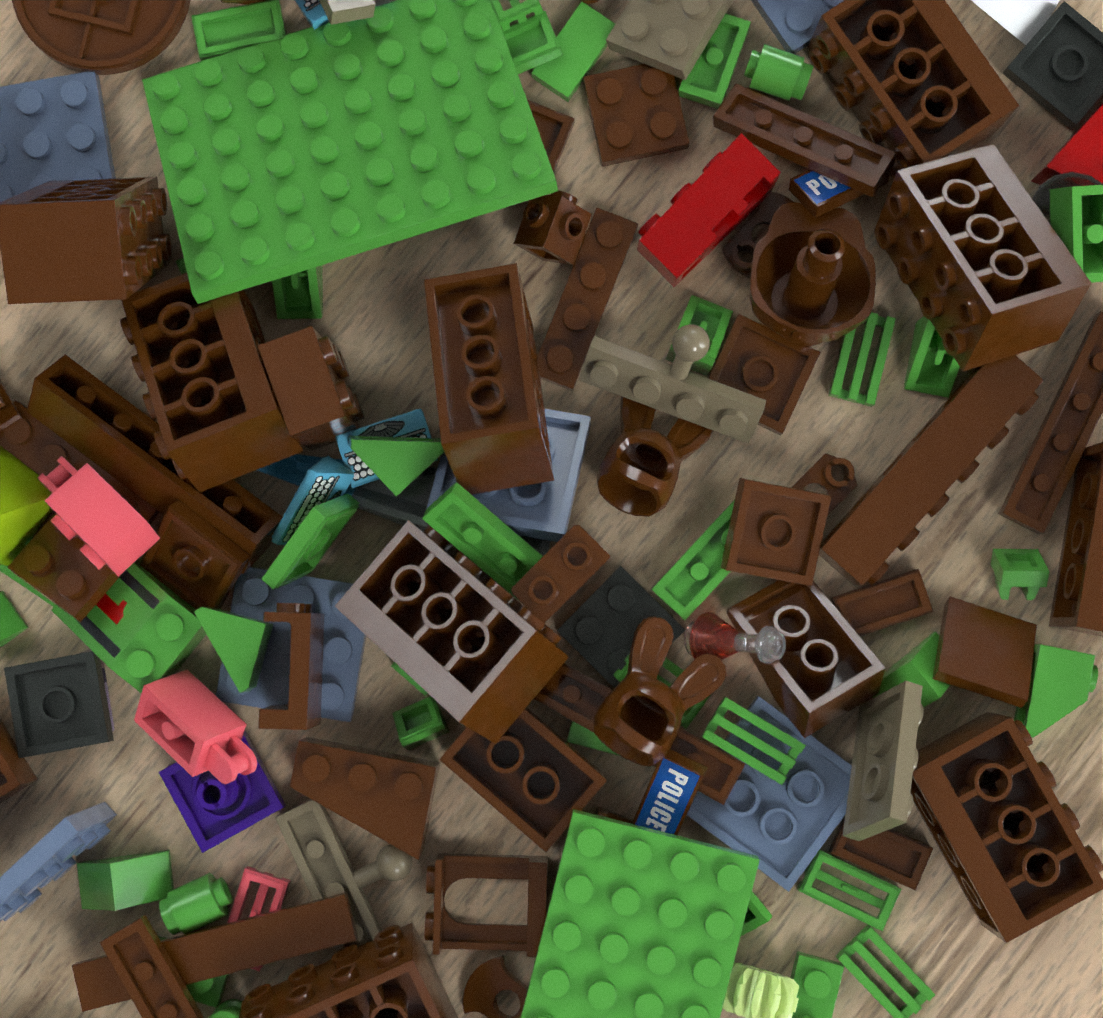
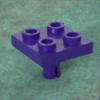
M244 731L242 741L254 752L257 759V768L255 772L249 775L239 773L235 781L223 784L209 771L192 777L177 762L159 772L202 853L286 806L246 731Z

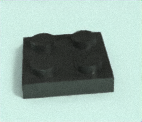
M1064 1L1010 63L1003 74L1071 130L1103 94V32Z
M620 566L557 631L615 688L620 681L613 675L618 668L622 670L626 665L624 660L630 653L634 632L643 619L651 616L665 619L673 629L674 637L672 643L685 629Z
M93 651L4 668L18 758L114 741L101 660Z

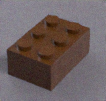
M310 326L258 345L289 435L312 451L336 442L335 437L339 434L360 428L358 421L365 419L361 404L356 393L353 394L351 388L347 387L343 380L350 376L341 351H338L335 344L331 343L328 335L321 337L315 328Z
M527 707L496 744L466 727L439 759L545 852L550 849L569 826L573 809L582 811L607 781L606 775Z

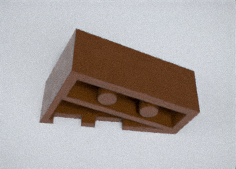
M306 737L298 742L290 787L419 860L424 850L440 762Z

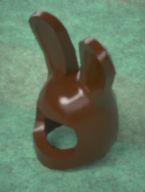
M621 396V435L610 447L596 474L597 485L601 496L616 509L634 516L649 517L664 509L669 502L678 480L681 462L705 444L714 431L679 418L668 435L664 436L659 431L650 429L656 409Z
M655 616L643 619L635 630L629 655L628 673L600 705L594 716L593 726L594 734L609 749L626 760L647 767L656 764L666 756L677 736L684 712L715 692L726 678V666L722 660L715 655L705 654L693 660L669 687L659 681L657 675L670 649L674 634L671 625L665 619Z

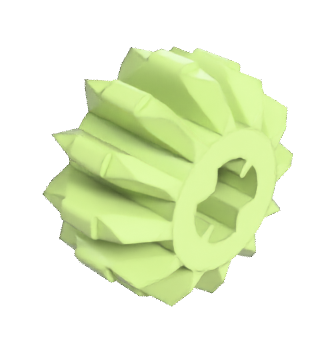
M734 962L723 1009L745 1018H792L793 1012H796L799 1000L797 998L799 985L794 979L779 973Z

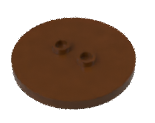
M12 0L17 19L27 36L50 59L80 73L89 71L95 72L97 75H111L136 69L162 53L179 33L186 19L191 0Z

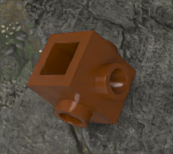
M560 190L551 193V195L531 199L523 212V219L513 244L543 261L574 265L592 214L576 205L578 200L576 197Z

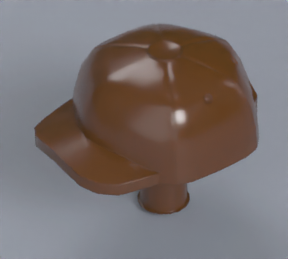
M790 202L782 204L775 211L766 236L757 242L753 252L750 276V301L752 311L758 320L778 335L803 347L837 340L864 323L871 314L875 298L876 266L874 257L865 247L861 223L854 213L843 208H835L815 218L802 203Z

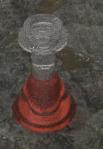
M705 612L687 626L684 635L685 648L693 656L694 660L705 654L715 655L724 660L738 652L757 653L762 663L771 664L775 660L781 659L786 649L785 637L775 627L765 626L760 630L759 634L740 633L713 612Z

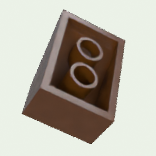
M777 580L727 609L728 617L775 701L804 738L879 694L886 669L885 666L814 581L812 586Z

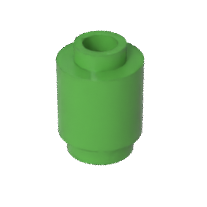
M764 44L762 52L752 50L744 76L752 79L749 88L787 101L791 97L802 100L814 65L805 63V57Z
M208 873L169 891L167 898L159 901V910L166 928L172 935L180 932L188 934L227 916L228 905L233 902L226 881L222 877L216 879L213 874Z

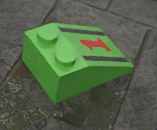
M136 560L122 573L81 623L57 605L51 611L111 670L142 693L145 684L175 674L206 636V633L194 613L196 609L142 568Z

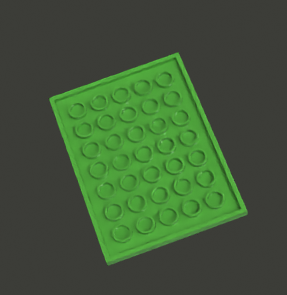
M396 0L375 7L374 17L333 25L328 22L315 30L313 27L283 35L284 38L251 45L142 79L192 295L198 304L558 191L554 172L496 12L493 10L489 0Z

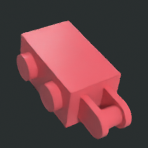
M61 456L56 460L59 465L47 476L42 473L37 477L52 493L44 500L56 514L50 521L69 541L77 535L85 543L79 550L98 570L106 564L119 577L153 546L160 537L147 520L88 463L77 471Z
M188 669L143 686L134 721L192 777L209 771L221 783L228 784L235 781L239 773L249 775L255 772L257 768L256 756L242 741L247 724Z

